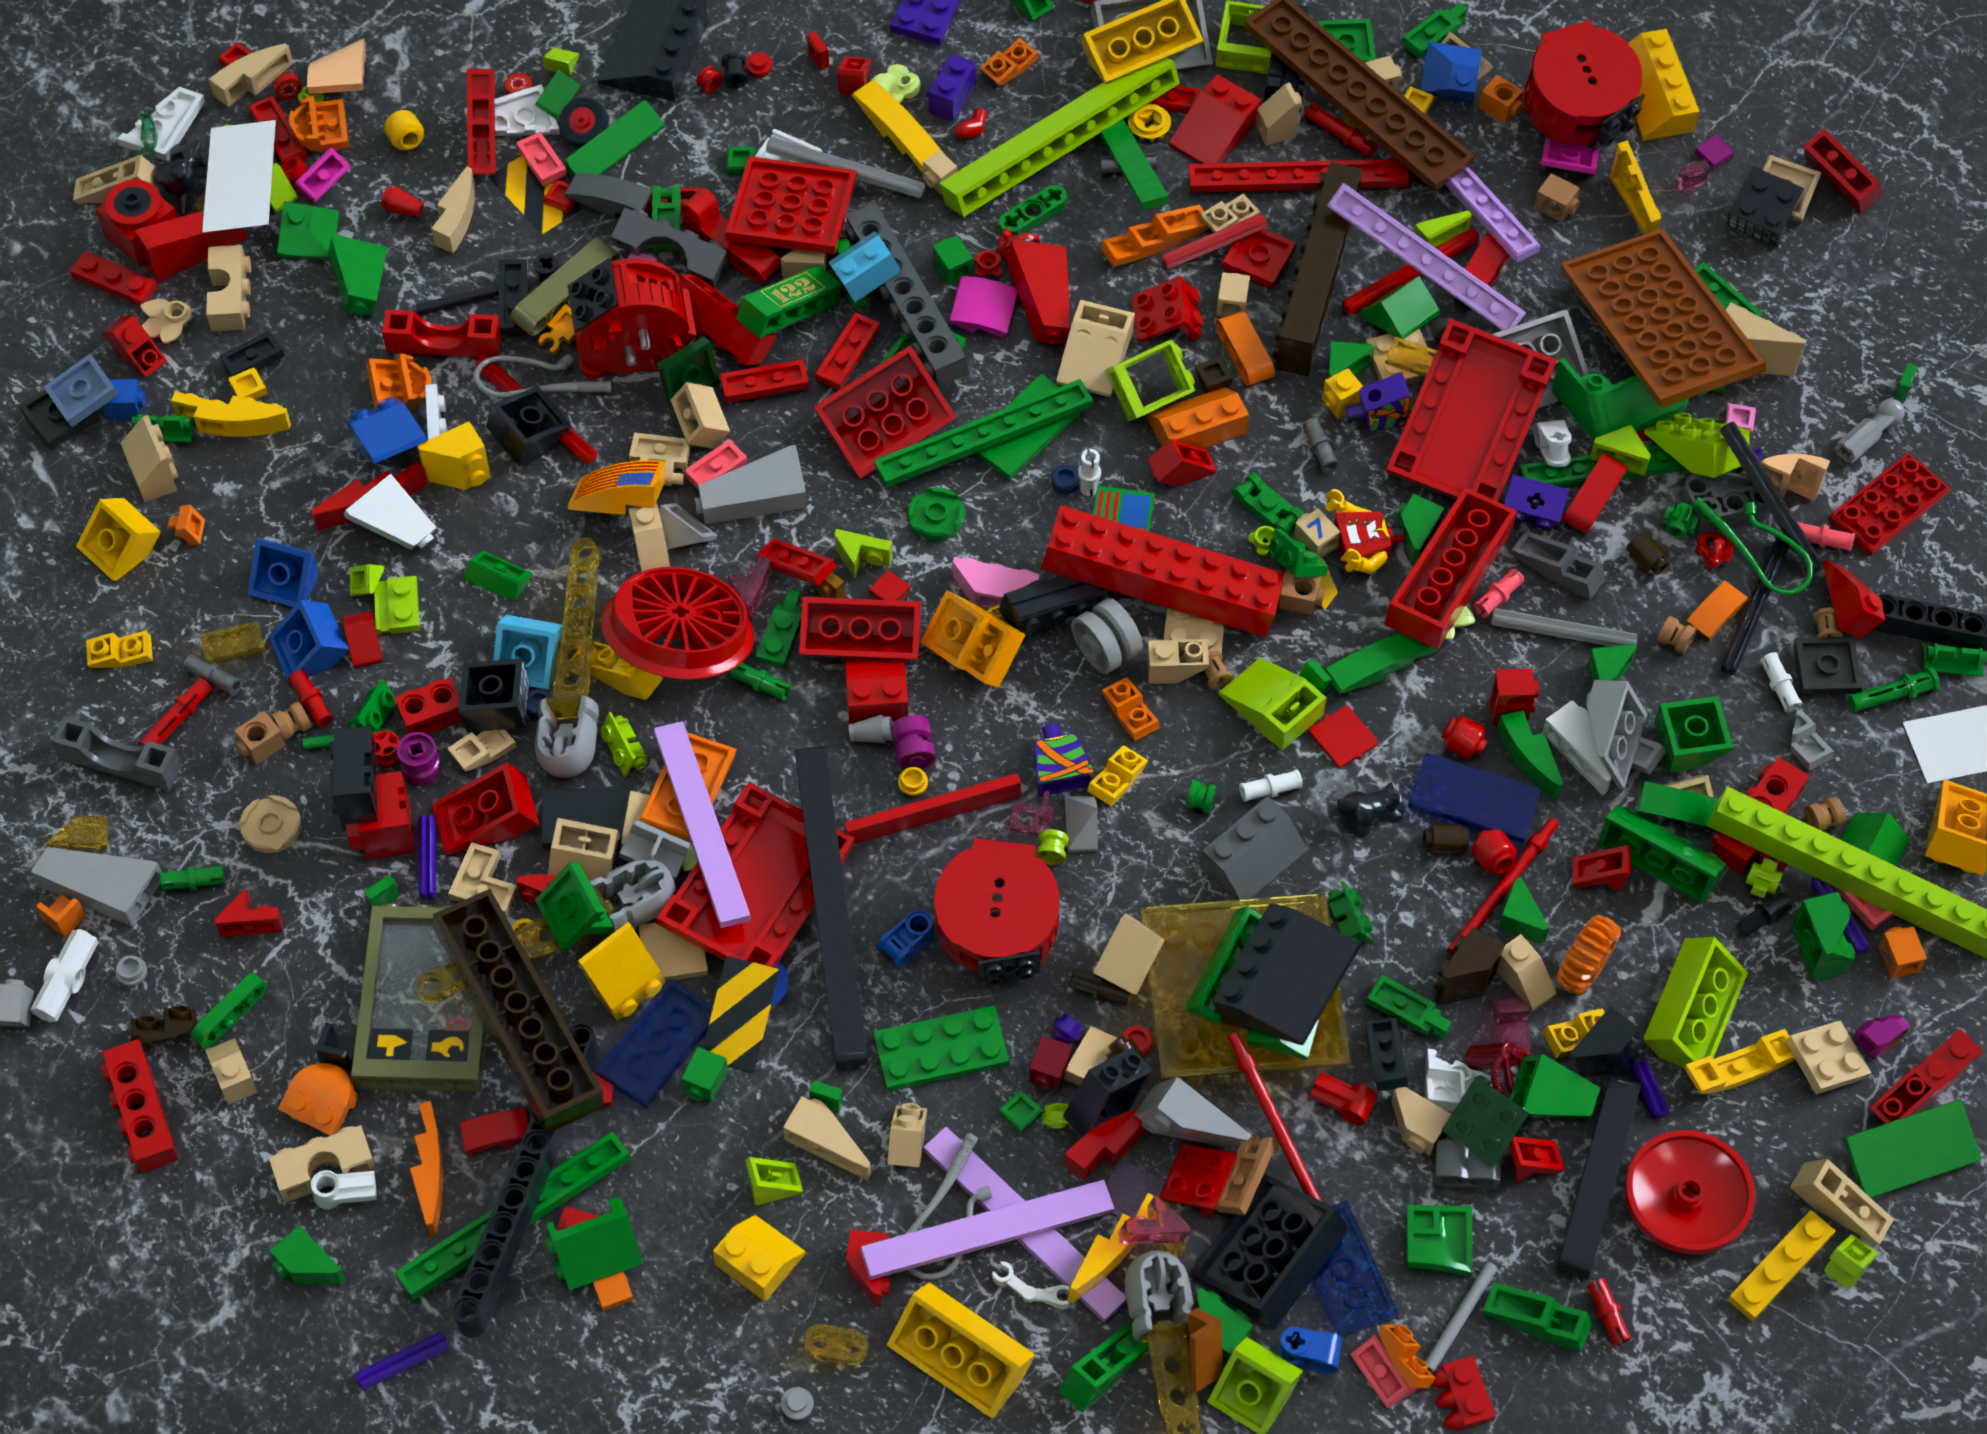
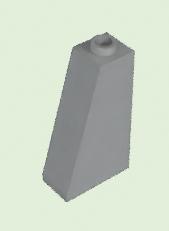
M796 445L788 446L698 485L700 497H694L697 515L703 514L705 525L807 508L806 490Z
M47 847L43 854L35 859L31 870L37 886L60 896L63 894L69 900L76 898L81 905L133 927L161 883L160 872H162L159 864L150 860Z

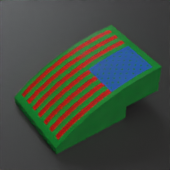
M1097 485L1093 515L1150 532L1155 493Z

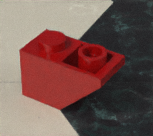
M134 315L120 317L101 332L118 356L144 378L167 362V359Z
M850 1229L846 1257L847 1272L875 1306H881L883 1295L889 1296L891 1276L870 1280L860 1248L861 1246L889 1239V1234Z

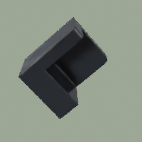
M325 1023L315 1048L319 1062L336 1065L347 1072H351L356 1039L335 1034L333 1025Z

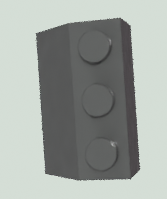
M1267 796L1202 850L1200 868L1244 907L1308 852V849L1289 815Z

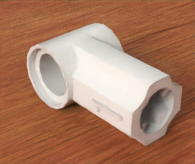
M324 1170L315 1174L311 1180L314 1201L322 1209H333L341 1203L376 1200L374 1171L335 1174L332 1171ZM326 1186L334 1188L333 1191L327 1194L319 1192Z

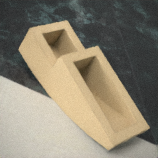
M284 43L256 51L221 69L209 79L213 97L230 107L247 91L255 96L258 95L293 64L289 46Z
M468 166L437 204L439 219L431 228L434 245L452 254L463 240L473 214L475 185L472 169Z

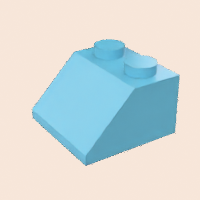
M875 231L828 262L854 302L901 272L892 254Z
M511 615L504 616L497 623L493 661L522 659L530 679V687L549 690L561 653L564 625Z

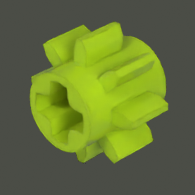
M1764 858L1762 865L1756 862L1753 863L1745 882L1753 886L1751 894L1761 898L1765 897L1766 892L1775 894L1783 874L1776 871L1778 863Z

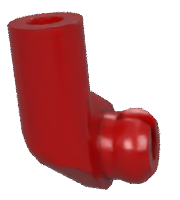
M976 108L971 120L963 121L961 124L956 125L954 129L956 137L959 139H969L981 135L987 112L982 108Z

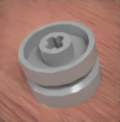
M1107 598L1093 607L1092 613L1086 611L1071 621L1073 637L1080 651L1092 667L1102 674L1107 675L1121 666L1122 660L1129 661L1143 651L1142 638L1136 624L1128 612L1114 599Z

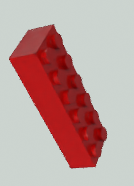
M1465 487L1391 600L1385 626L1438 650L1512 533L1517 510Z

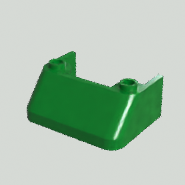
M1565 359L1559 360L1551 389L1552 393L1594 441L1597 437L1632 425L1636 433L1655 425L1657 421L1667 420L1674 417L1677 413H1683L1689 400L1687 398L1660 408L1636 375L1612 385L1606 377L1597 373L1580 377Z

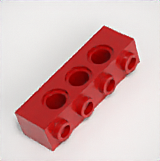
M1778 757L1772 766L1769 764L1765 765L1758 776L1759 784L1757 787L1751 785L1745 795L1787 814L1803 792L1809 775ZM1768 791H1774V792H1776L1778 795H1773V794L1769 793ZM1719 831L1716 832L1711 841L1715 845L1712 853L1727 863V867L1740 875H1743L1759 852V850Z
M137 1039L102 1051L105 1063L101 1064L100 1067L106 1083L111 1081L114 1090L109 1091V1096L114 1110L120 1108L122 1117L118 1118L117 1122L122 1136L128 1135L131 1145L125 1146L130 1163H137L141 1172L144 1173L178 1161L179 1158L140 1040ZM135 1076L133 1081L123 1083L127 1077ZM144 1103L140 1109L131 1110L134 1105ZM152 1130L148 1137L140 1138L144 1131Z

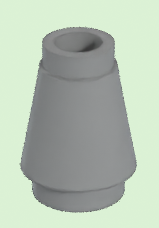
M881 714L849 724L851 742L886 744L887 740H893L891 716L884 717Z

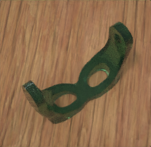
M141 110L139 117L142 122L141 141L144 148L140 151L132 150L131 157L142 155L152 164L155 157V147L158 142V133L152 114L149 111ZM149 135H153L151 143L146 142ZM149 151V156L145 157L144 153Z

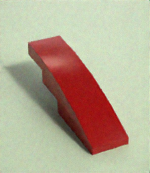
M466 69L468 167L472 169L473 175L496 174L494 69Z
M418 461L394 477L409 496L428 485L425 468ZM387 470L365 486L356 479L311 510L315 527L318 530L352 522L344 516L345 510L391 473Z

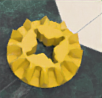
M1146 104L1128 117V128L1131 129L1132 135L1139 136L1141 141L1144 138L1150 139L1151 142L1155 138L1163 139L1165 133L1170 131V115L1164 108L1158 105ZM1152 118H1154V125H1150V127L1145 128V124L1149 123V121H1151Z

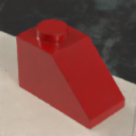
M1170 439L1148 459L1153 469L1152 475L1160 483L1175 487L1212 476L1218 472L1207 449L1175 439Z

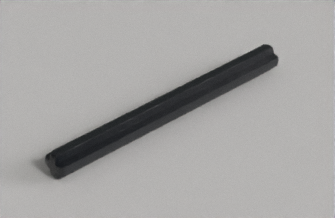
M1733 421L1729 422L1720 429L1722 436L1784 535L1791 538L1808 553L1813 563V574L1823 568L1821 559L1736 423ZM1794 550L1797 556L1799 557L1800 561L1804 565L1805 569L1807 570V565L1804 561V558L1796 550Z
M1777 537L1762 569L1766 578L1773 585L1790 547ZM1760 578L1756 583L1721 666V671L1731 676L1737 672L1771 592L1762 583Z

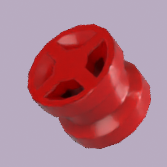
M382 730L374 734L376 764L384 768L397 765L399 763L397 755L398 736L390 730Z

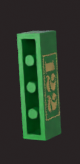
M817 265L789 278L786 277L775 284L765 286L756 292L746 294L739 303L740 308L736 319L757 337L762 338L835 306L842 283L820 265Z

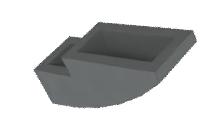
M576 173L565 192V197L615 218L617 213L622 214L624 208L630 210L637 208L646 212L652 202V189L606 175Z
M1529 531L1524 532L1511 550L1513 556L1541 576L1558 586L1590 600L1606 580L1603 564L1578 556L1575 547Z

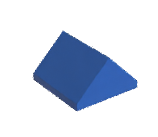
M257 538L247 595L295 607L300 600L307 601L319 576L313 552Z

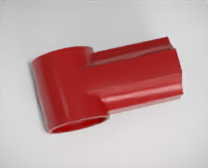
M1321 1072L1314 1083L1310 1098L1339 1111L1341 1117L1346 1121L1362 1126L1367 1121L1378 1099V1095L1368 1086L1358 1083L1350 1085Z

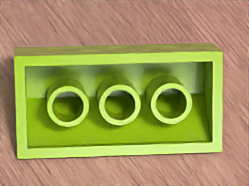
M1715 937L1685 938L1644 1036L1645 1043L1659 1058L1683 1068L1688 1063L1708 1056L1714 1058L1748 974Z

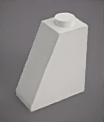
M391 474L344 512V516L348 520L410 550L417 545L422 549L434 539L432 533L436 529L435 525Z

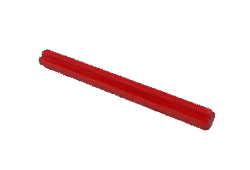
M1469 228L1436 247V249L1447 257L1452 258L1478 243L1480 236L1474 228ZM1406 264L1342 301V309L1347 315H1352L1380 299L1397 286L1422 274Z
M481 355L480 358L476 359L475 367L489 357ZM494 362L482 368L480 372L502 392L525 389ZM571 428L559 439L563 445L585 464L590 465L598 457L597 451Z

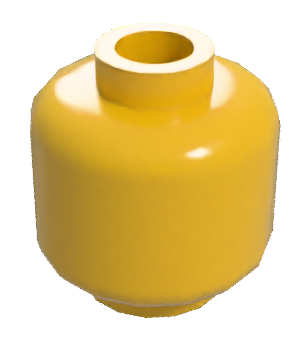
M396 111L385 122V133L393 146L399 150H412L424 138V128L416 115L410 111Z

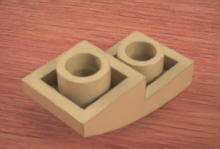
M1242 194L1227 204L1223 201L1217 203L1201 213L1200 218L1213 232H1216L1259 214L1260 211Z

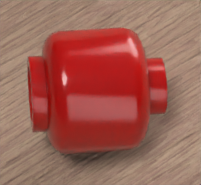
M1460 715L1457 719L1452 717L1441 735V738L1444 739V747L1465 760L1472 757L1474 753L1479 756L1488 741L1483 738L1485 734L1484 726L1465 715Z
M1492 829L1480 832L1476 836L1471 849L1474 859L1483 871L1488 874H1504L1515 864L1516 848L1508 836L1501 830Z

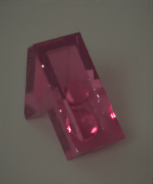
M760 555L756 565L750 566L747 578L733 574L727 575L728 585L743 600L750 621L754 619L772 575L771 559Z
M1522 997L1491 998L1489 1002L1497 1043L1512 1042L1516 1046H1521L1532 1052L1527 1025L1530 1011Z
M1154 1196L1147 1206L1148 1220L1144 1216L1131 1217L1125 1221L1118 1231L1120 1244L1183 1243L1191 1232L1190 1225L1157 1196Z

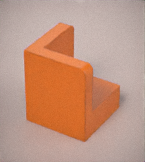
M63 894L49 908L41 902L36 905L43 922L64 938L87 917L81 903L76 898L70 901Z

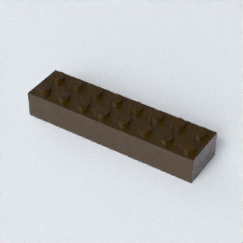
M1330 162L1328 172H1322L1319 182V188L1321 189L1315 195L1313 215L1310 214L1306 229L1308 232L1302 240L1301 256L1296 261L1295 277L1290 282L1289 298L1284 303L1281 315L1282 322L1278 324L1275 335L1276 343L1273 357L1277 358V370L1309 377L1352 225L1328 208L1327 205L1343 183L1359 193L1363 171L1361 168Z
M491 889L434 913V930L545 1134L551 1133L604 1108L603 1090Z

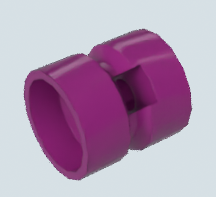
M910 715L896 720L892 724L891 730L896 746L895 753L899 768L905 770L908 767H918L922 770L935 763L936 755L934 744L931 741L932 733L929 720L920 715Z
M413 732L405 735L399 741L397 755L406 781L415 786H427L433 783L441 772V763L433 738L426 733Z

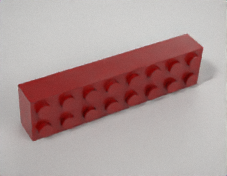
M1063 505L1059 507L1041 567L1042 570L1265 638L1276 613L1285 575L1283 572Z

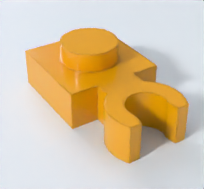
M565 304L548 322L547 326L551 332L542 334L538 343L540 347H543L545 343L553 342L554 345L549 351L554 356L560 351V343L563 340L569 345L573 342L575 333L571 308Z

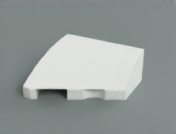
M1427 1049L1425 1099L1442 1109L1453 1112L1475 1077L1482 1075L1491 1081L1490 1075L1479 1070H1472L1466 1064L1457 1060L1453 1064L1445 1062L1436 1057V1050Z

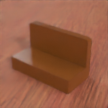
M1196 1308L1188 1313L1191 1387L1198 1392L1221 1376L1223 1372L1222 1320Z

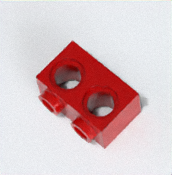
M1532 668L1496 670L1489 697L1492 725H1498L1500 715L1523 710L1528 721L1530 713L1535 712V698L1539 697V682L1533 679Z
M451 677L444 680H435L429 685L416 690L405 691L400 696L394 698L407 735L413 732L430 734L463 722L458 711L460 697ZM441 700H449L445 703H438ZM414 710H421L415 714L411 713Z

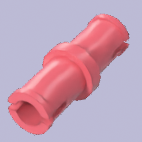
M1798 522L1810 543L1819 544V548L1829 546L1851 552L1855 533L1829 529L1830 526L1828 525L1818 527Z
M1510 569L1501 580L1493 582L1488 587V592L1473 604L1476 614H1481L1482 618H1486L1499 604L1506 603L1510 598L1509 595L1524 583L1523 575L1519 571L1516 572V569Z

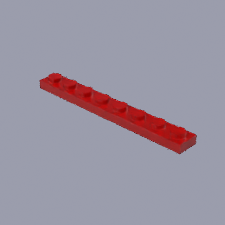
M1397 159L1189 164L1188 170L1190 193L1320 190L1322 172H1328L1330 162L1363 169L1360 189L1409 187L1410 180L1408 168Z

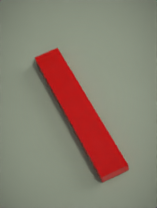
M1012 774L844 823L845 833L855 838L853 844L855 845L1021 797V781L1018 774Z

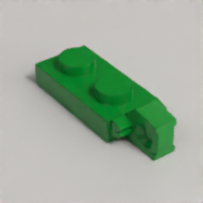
M1459 3L1448 12L1441 9L1437 10L1402 37L1401 44L1419 59L1423 58L1427 54L1428 42L1441 43L1449 32L1455 34L1462 27V22L1466 19L1467 8Z
M789 589L784 604L777 603L776 608L773 609L756 654L757 662L785 668L801 626L802 609L798 608L801 602L799 591Z
M1385 975L1380 976L1366 998V1004L1388 1016H1397V1021L1419 1033L1428 1035L1430 1032L1439 1038L1445 1039L1451 1030L1452 1022L1440 1016L1441 1011L1435 1007L1436 1003Z

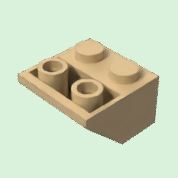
M148 415L143 416L120 443L144 502L177 491L174 479L179 478L169 448L163 441L164 438L158 423L152 425Z
M557 818L550 851L548 875L557 876L569 862H579L589 881L599 876L606 878L607 873L613 870L620 839L618 830Z

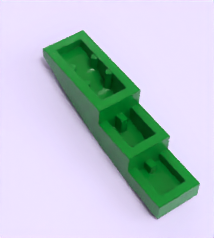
M1399 632L1348 655L1325 668V672L1332 678L1331 683L1341 694L1384 681L1388 673L1410 667L1415 659L1437 653L1438 650Z

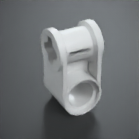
M1565 420L1535 423V444L1542 453L1545 462L1552 467H1564L1570 464L1571 455L1568 451V444L1572 441V436Z

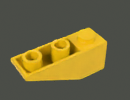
M587 639L569 660L574 666L621 693L642 700H647L663 680L662 676L646 672L631 665L615 653L609 645Z

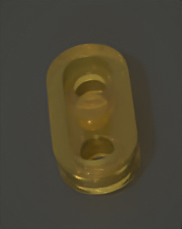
M815 1324L808 1328L804 1334L805 1351L814 1359L857 1365L866 1359L869 1352L868 1340L858 1330L826 1324ZM818 1340L826 1342V1345L822 1348H818L814 1344ZM849 1346H856L858 1351L851 1354L847 1352V1348Z

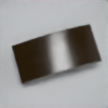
M176 1005L172 1008H164L163 1019H157L153 1016L131 1018V1041L137 1039L140 1042L158 1041L186 1033L197 1024L196 1009H190L184 1005Z

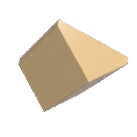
M1125 913L1121 917L1093 973L1137 995L1165 940Z

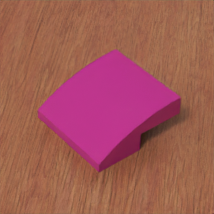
M961 276L948 323L973 334L978 328L1003 339L1008 332L1018 292L1015 287L997 281Z

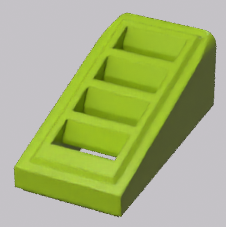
M1468 210L1414 225V233L1436 248L1468 230L1472 213Z

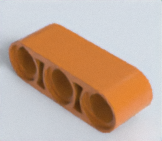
M1244 311L1216 320L1218 336L1246 386L1275 376L1272 360Z

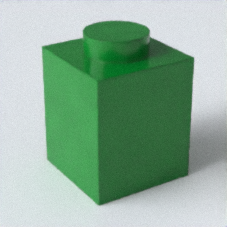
M957 235L949 239H943L933 246V263L949 286L959 282L961 276H973V257Z
M697 1047L682 1077L683 1091L686 1092V1095L696 1101L706 1100L712 1103L728 1072L727 1059Z

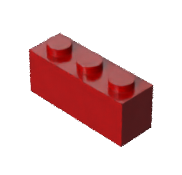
M1825 128L1803 146L1805 159L1817 171L1821 172V175L1859 213H1862L1881 196L1880 182Z

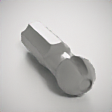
M1895 399L1883 400L1877 407L1876 414L1871 419L1864 418L1837 442L1835 447L1837 456L1841 457L1845 463H1854L1880 439V436L1883 434L1882 431L1886 427L1895 426L1902 421L1905 411L1901 402Z

